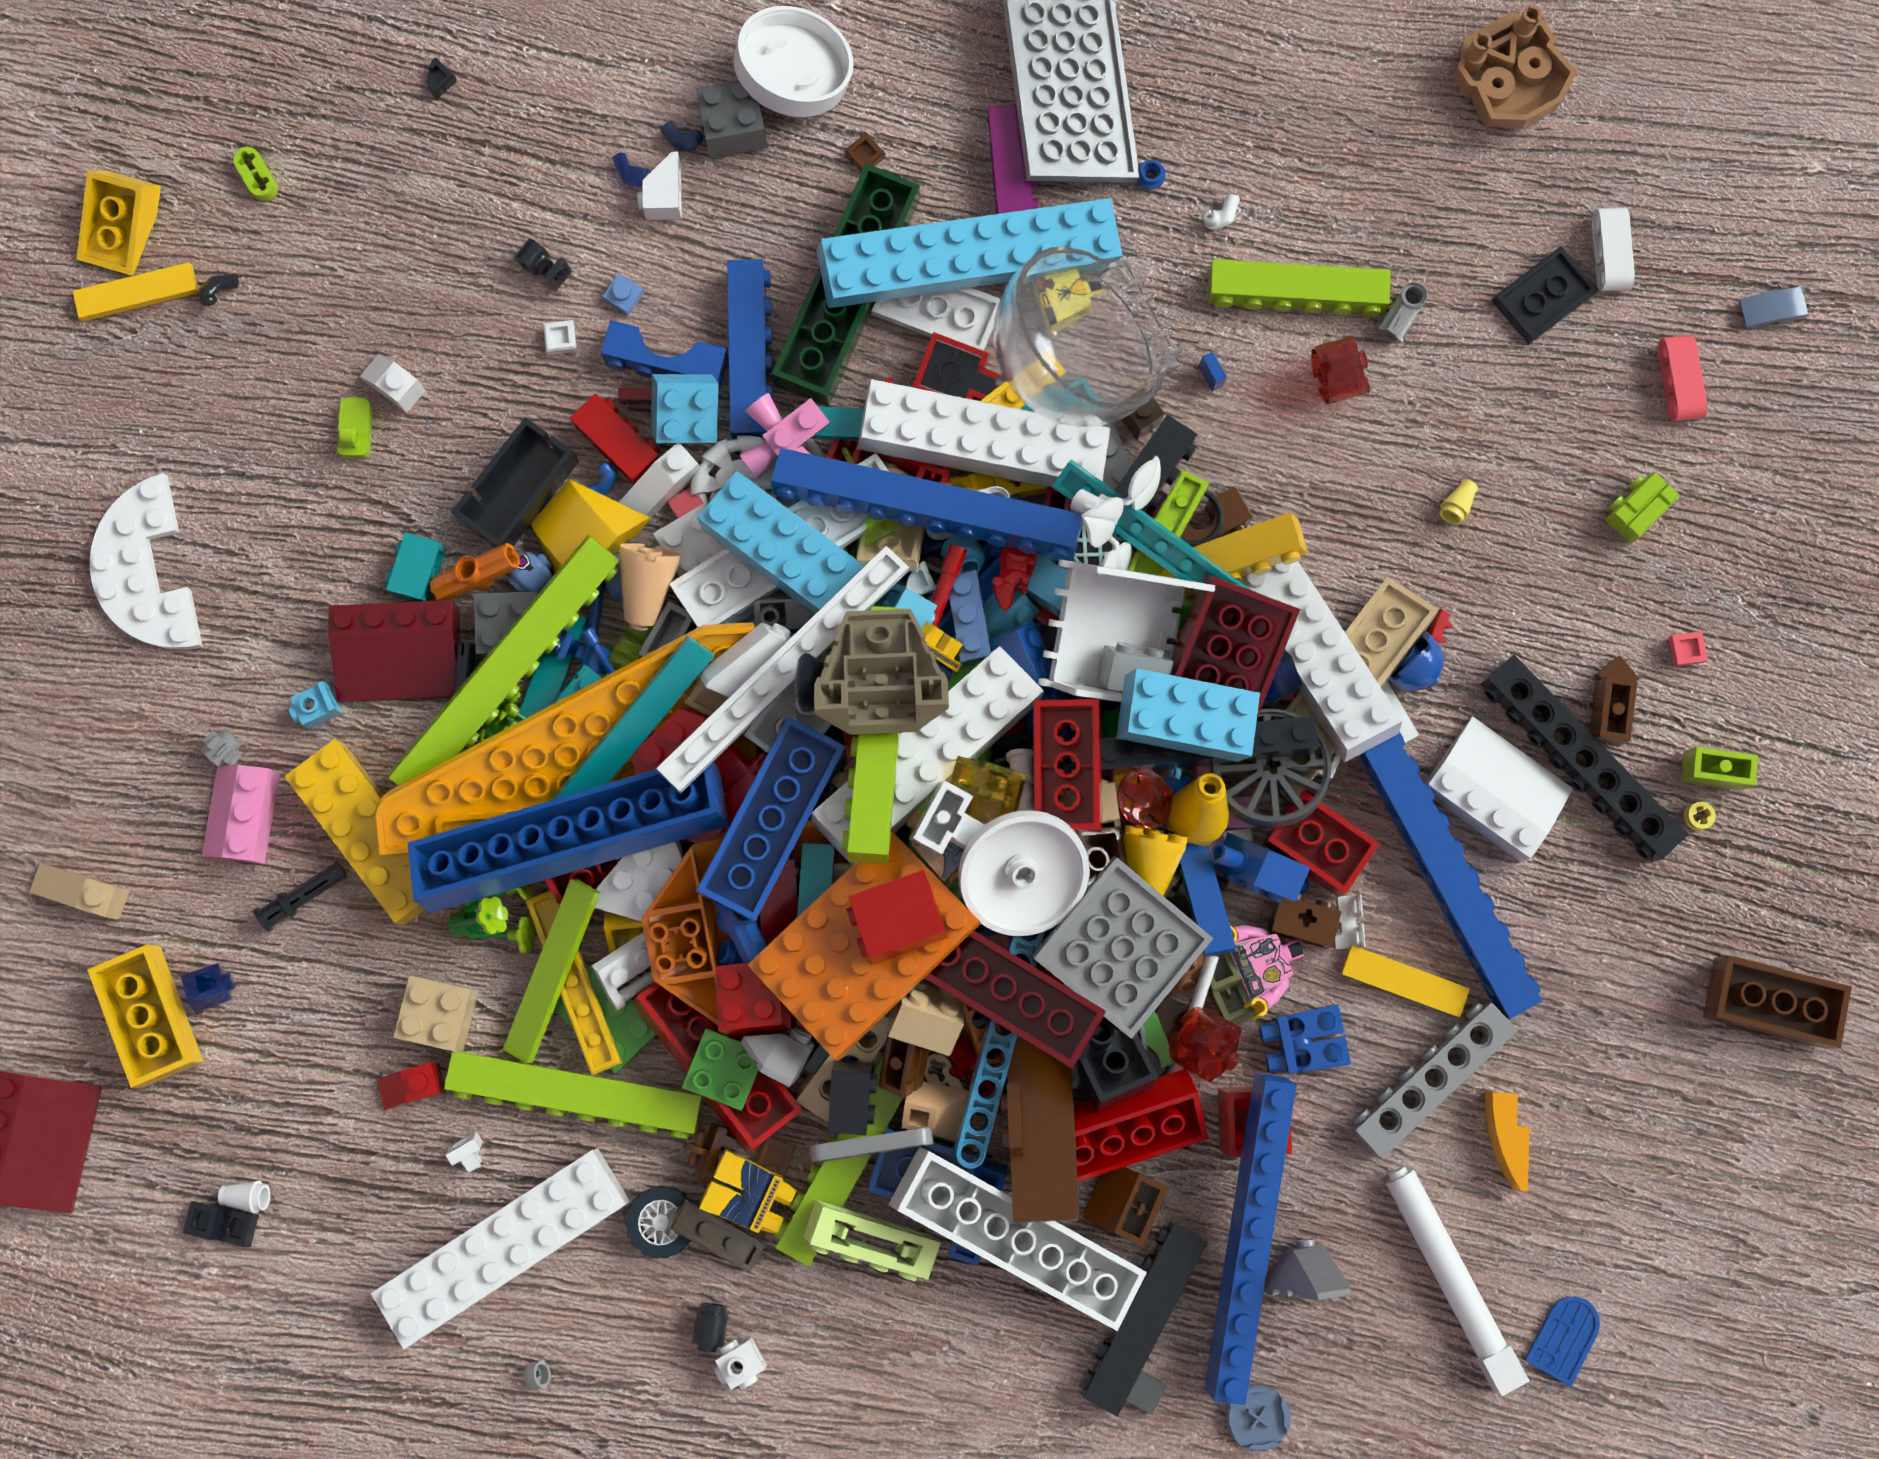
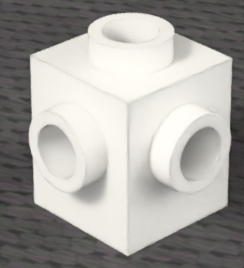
M751 1336L740 1344L735 1339L719 1349L721 1355L715 1360L718 1366L714 1367V1371L722 1385L727 1383L731 1390L739 1385L740 1389L743 1390L758 1380L756 1375L765 1370L767 1364ZM734 1361L741 1362L743 1368L736 1367Z

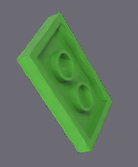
M593 967L588 970V974L623 1063L611 1068L615 1074H618L656 1034L633 1005V998L625 1002L626 1006L618 1011L615 1010ZM619 986V987L616 988V989H617V991L619 992V991L622 990L623 988H622L621 986ZM560 997L554 1010L573 1029L562 997Z

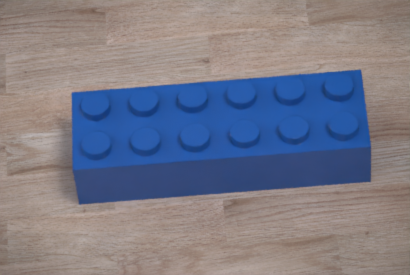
M788 716L783 722L695 892L752 922L756 921L846 746Z

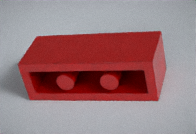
M595 393L569 418L574 427L635 485L652 464L660 458L658 455L660 449L649 438L644 441L637 434L640 430L629 418L623 420L616 414L619 410L610 399L606 397L602 400Z

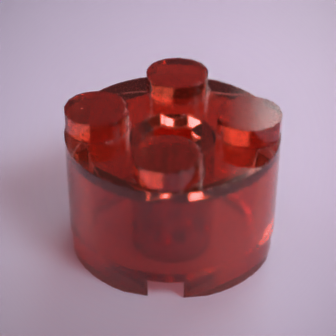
M1354 336L1314 346V349L1311 350L1312 371L1314 378L1318 377L1321 384L1317 389L1325 404L1340 402L1370 392L1368 379L1364 375V369L1368 368L1367 356L1364 350L1358 351Z
M1195 1007L1189 1010L1180 1020L1184 1023L1180 1031H1173L1169 1044V1055L1180 1067L1186 1068L1187 1071L1208 1082H1212L1226 1070H1232L1237 1065L1239 1055L1236 1052L1239 1045L1241 1028L1202 1007Z

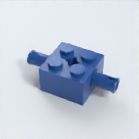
M1228 832L1223 844L1217 843L1211 849L1210 858L1211 861L1215 862L1213 867L1225 872L1223 878L1238 885L1243 880L1245 881L1243 888L1261 894L1262 889L1266 890L1264 896L1281 903L1283 898L1296 902L1299 894L1304 895L1309 889V880L1306 877L1311 867Z

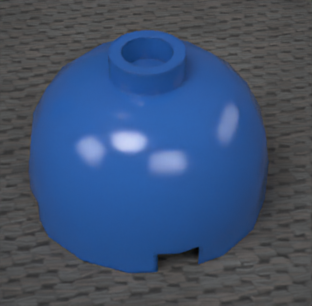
M1424 631L1422 637L1412 646L1388 680L1396 687L1409 692L1433 687L1440 680V673L1444 665V655L1441 646L1428 632Z

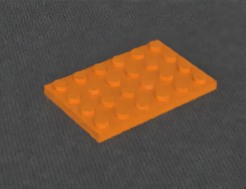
M891 831L888 865L860 862L854 864L763 949L748 966L833 1059L838 1061L981 923ZM924 870L928 876L949 938L877 964H873L868 956L863 958L856 940L861 937L858 925L852 927L846 908L851 907L848 896Z

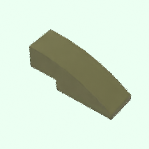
M1230 953L1215 955L1219 959L1208 989L1226 1030L1249 1021L1255 1016L1253 1007L1250 1006L1244 1009V1004L1249 1002L1250 999ZM1203 957L1202 967L1206 957Z

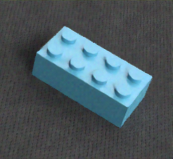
M1136 668L1124 677L1116 738L1239 762L1252 757L1260 693Z

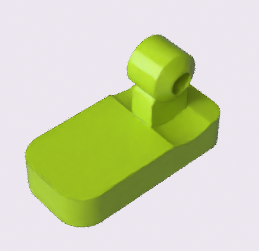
M347 397L340 403L337 452L343 458L366 459L370 455L373 407L365 398Z

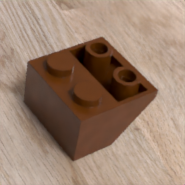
M1127 1167L1099 1175L1082 1218L1144 1247L1169 1187Z

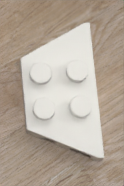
M676 841L623 857L596 888L601 893L595 908L642 922V916L683 859L680 842Z

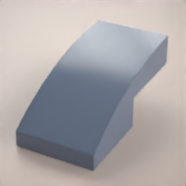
M1801 287L1782 289L1740 299V306L1747 330L1777 322L1778 325L1808 316Z

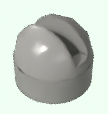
M538 1361L527 1365L523 1370L522 1377L525 1378L524 1383L527 1387L532 1389L544 1388L550 1382L551 1372L546 1362Z

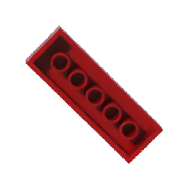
M656 982L637 995L633 1002V1005L686 1074L689 1071L705 1029L723 1034L718 1031L717 1024ZM745 1035L728 1037L736 1039L738 1041H742ZM759 1070L742 1111L704 1097L747 1154L756 1149L803 1111L784 1084L766 1076Z
M1186 1068L1159 1077L1154 1088L1097 1113L1090 1100L1074 1105L1077 1182L1209 1139L1198 1090Z

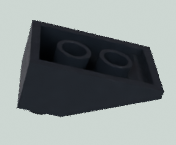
M1105 1017L1076 1063L1081 1082L1096 1113L1154 1088L1159 1078L1138 1034L1136 1033L1131 1039Z

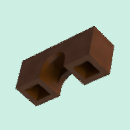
M1234 486L1217 495L1216 498L1221 502L1224 512V522L1219 535L1215 539L1247 528L1253 516L1236 487ZM1208 500L1205 506V510L1211 519V526L1199 530L1187 524L1181 538L1189 541H1198L1205 539L1213 533L1217 525L1218 513L1211 500Z

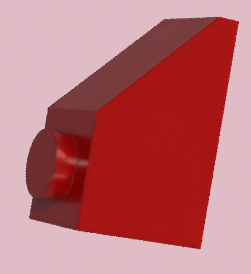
M439 1062L426 1063L377 1079L384 1110L446 1093Z

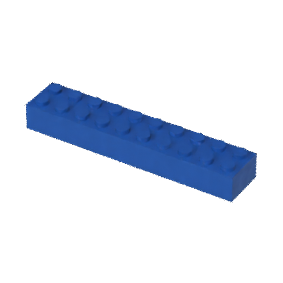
M712 762L681 793L655 769L408 842L413 901L429 913H433L728 827L730 825L720 769Z

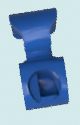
M563 628L558 637L560 640L554 647L552 654L559 659H564L566 654H570L580 659L579 664L581 666L585 664L595 672L606 674V670L593 648L575 640L573 634ZM600 645L611 663L615 651Z

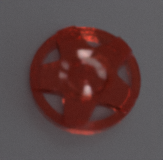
M1141 769L1129 773L1121 780L1117 790L1118 805L1122 814L1133 825L1145 829L1154 828L1164 823L1171 814L1173 792L1171 787L1158 774L1149 769ZM1138 776L1137 784L1129 782L1131 778ZM1125 797L1132 802L1131 809H1129ZM1148 815L1154 822H1146L1142 819Z

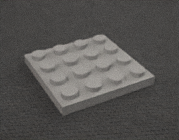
M1113 856L1086 889L1082 900L1053 929L1032 957L1071 990L1106 1010L1104 1017L1132 1039L1213 938L1121 860Z

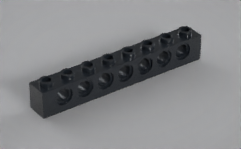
M1515 654L1506 659L1481 683L1485 695L1492 702H1498L1506 710V717L1513 724L1520 725L1528 733L1526 735L1528 740L1534 746L1541 747L1549 755L1548 759L1554 767L1564 770L1571 778L1570 783L1575 789L1582 793L1585 792L1592 799V806L1600 814L1607 815L1614 822V829L1621 836L1628 837L1636 845L1635 850L1642 858L1651 862L1662 860L1689 835ZM1511 687H1517L1521 691V700L1513 698ZM1533 709H1538L1543 714L1542 723L1537 722L1533 718ZM1555 731L1563 734L1565 738L1564 745H1560L1555 741ZM1577 753L1585 757V768L1577 764ZM1599 775L1603 776L1608 782L1606 790L1598 785L1597 779ZM1621 798L1626 799L1629 803L1628 813L1620 808L1619 802ZM1643 820L1647 821L1651 826L1650 835L1642 831L1641 824Z

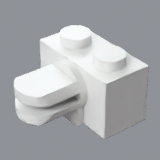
M944 780L939 782L909 840L936 855L943 854L948 842L965 850L971 838L985 824L965 813L973 796Z

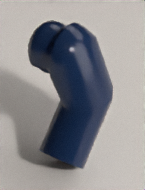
M667 122L660 130L673 147L679 151L694 150L703 142V135L699 130L692 129L691 131L680 132L672 122Z

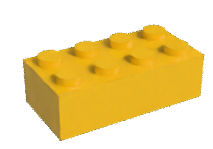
M147 944L87 969L130 1088L147 1087L204 1062L161 946Z

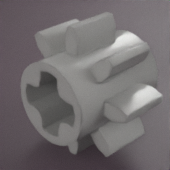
M225 729L220 734L212 730L202 740L207 746L202 751L203 754L218 767H221L224 763L234 765L242 757L238 752L242 744Z

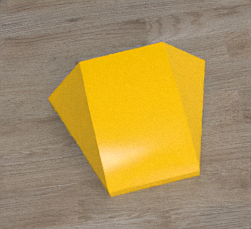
M569 479L537 515L531 527L547 559L553 565L552 570L555 574L588 534L614 555L620 548V544L625 543L627 539L633 540L652 518Z

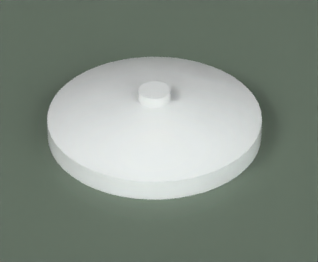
M1040 811L1012 812L990 821L971 838L959 864V888L967 908L985 927L1011 936L1034 935L1049 930L1061 923L1082 900L1089 881V860L1080 838L1063 820Z

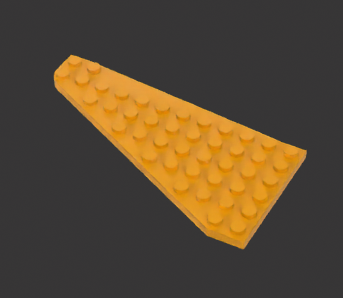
M754 623L702 625L391 789L383 795L376 808L379 855L408 853V842L550 801L687 635L713 652L714 658L709 662L711 664L755 628ZM699 675L642 744L678 709L685 708L701 713L684 702V699L687 697L686 695L698 680ZM741 734L733 742V745L753 762L757 758V746ZM632 757L627 760L609 783L636 775Z

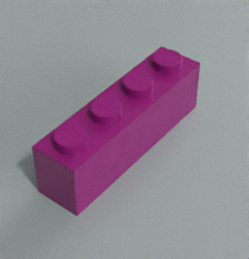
M1016 104L989 106L988 130L996 214L1039 208L1038 198H1032V188H1036V181H1026Z

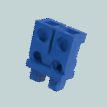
M1339 1004L1273 1018L1274 1021L1259 1026L1262 1043L1278 1040L1280 1052L1265 1055L1267 1070L1270 1072L1284 1071L1285 1074L1351 1064L1346 1036L1313 1041V1038L1344 1032Z

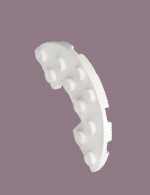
M162 473L143 480L128 489L111 505L103 516L91 546V582L98 602L104 612L120 629L132 637L164 649L189 650L201 648L203 646L191 589L185 587L160 593L150 540L179 533L168 476Z

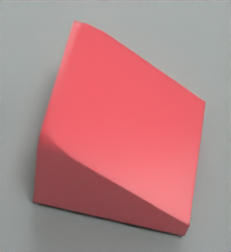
M690 488L667 501L677 519L704 504L699 495L691 496Z

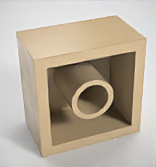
M409 975L393 1038L449 1051L463 1052L478 990Z
M923 978L889 1011L888 1037L950 1056L964 1026L963 1002Z

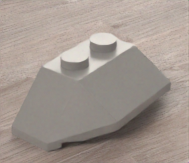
M795 1027L794 1030L747 1034L741 1041L748 1055L758 1062L756 1067L761 1073L788 1087L803 1075L805 1071L804 1066L816 1046V1042L810 1040L812 1035L798 1027Z

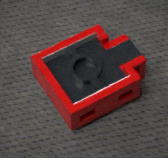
M933 332L912 388L974 400V398L982 400L994 391L999 374L986 369L991 356L988 352Z

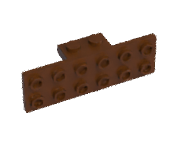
M1017 1036L1007 1072V1094H1001L1002 1114H1008V1126H1002L1003 1146H1009L1011 1156L1013 1221L1015 1223L1077 1221L1079 1219L1072 1069Z

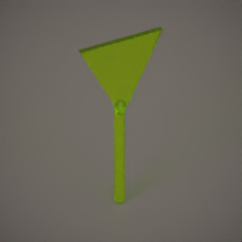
M843 447L842 452L846 461L855 464L848 449ZM866 515L865 546L905 526L898 524L897 521L888 519L874 520Z

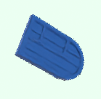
M1567 1296L1556 1301L1548 1312L1524 1360L1544 1371L1547 1375H1551L1571 1387L1599 1332L1600 1321L1595 1307L1587 1300L1577 1296Z

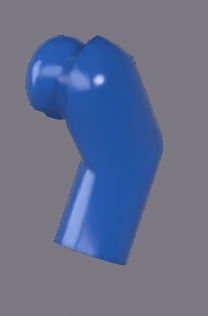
M605 462L597 468L601 478L587 488L602 495L611 491L618 477V471L613 468L610 462Z

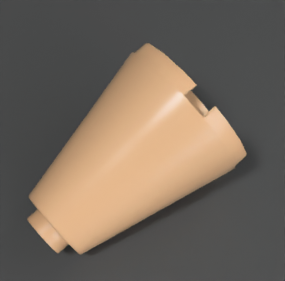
M622 543L618 552L624 620L630 623V628L648 630V626H654L670 588L669 584L673 581L679 566L680 553L661 546H655L654 549L645 547V544Z

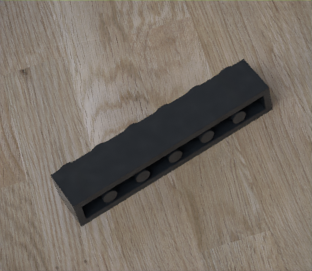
M1167 414L1114 491L1127 498L1132 477L1143 464L1154 459L1155 455L1159 458L1161 468L1159 485L1153 498L1141 509L1145 513L1149 508L1155 510L1164 497L1160 492L1166 483L1172 486L1179 476L1181 470L1177 467L1183 459L1188 462L1198 448L1194 444L1198 434ZM1109 541L1102 545V552L1112 551V544ZM1118 541V542H1119V546H1120L1122 543L1127 542V541ZM1078 542L1076 553H1083V542ZM1087 542V553H1097L1098 547H1094ZM1077 557L1080 562L1084 563L1083 557ZM1087 557L1088 564L1099 566V557Z
M1170 1221L1168 1227L1165 1225L1161 1227L1155 1239V1242L1158 1243L1153 1255L1148 1253L1140 1269L1147 1273L1118 1331L1112 1329L1113 1332L1108 1341L1104 1339L1101 1341L1094 1356L1098 1360L1093 1370L1087 1369L1079 1384L1083 1388L1081 1391L1083 1398L1118 1417L1208 1244L1204 1239Z

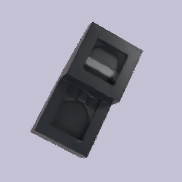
M191 1201L182 1233L207 1240H218L241 1247H251L259 1215Z

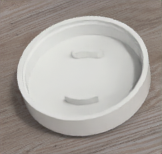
M776 6L755 13L744 23L734 51V69L739 82L749 95L761 105L788 116L811 117L831 110L841 101L853 72V56L850 46L842 33L822 16L798 7Z

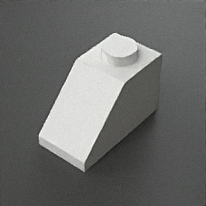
M671 152L642 180L643 191L638 192L637 198L638 208L644 211L646 220L682 219L681 162L678 152Z
M380 354L375 357L359 376L405 413L412 408L425 392L423 386L414 376L394 361Z

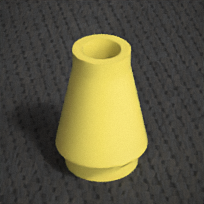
M1467 479L1462 480L1460 485L1441 503L1440 516L1443 520L1453 525H1460L1462 521L1468 519L1475 493L1478 490V486L1474 482Z

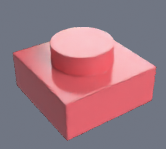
M1702 631L1676 634L1668 637L1674 667L1700 664L1708 661Z

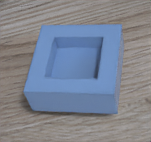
M618 273L602 298L606 303L629 316L645 292L641 286Z

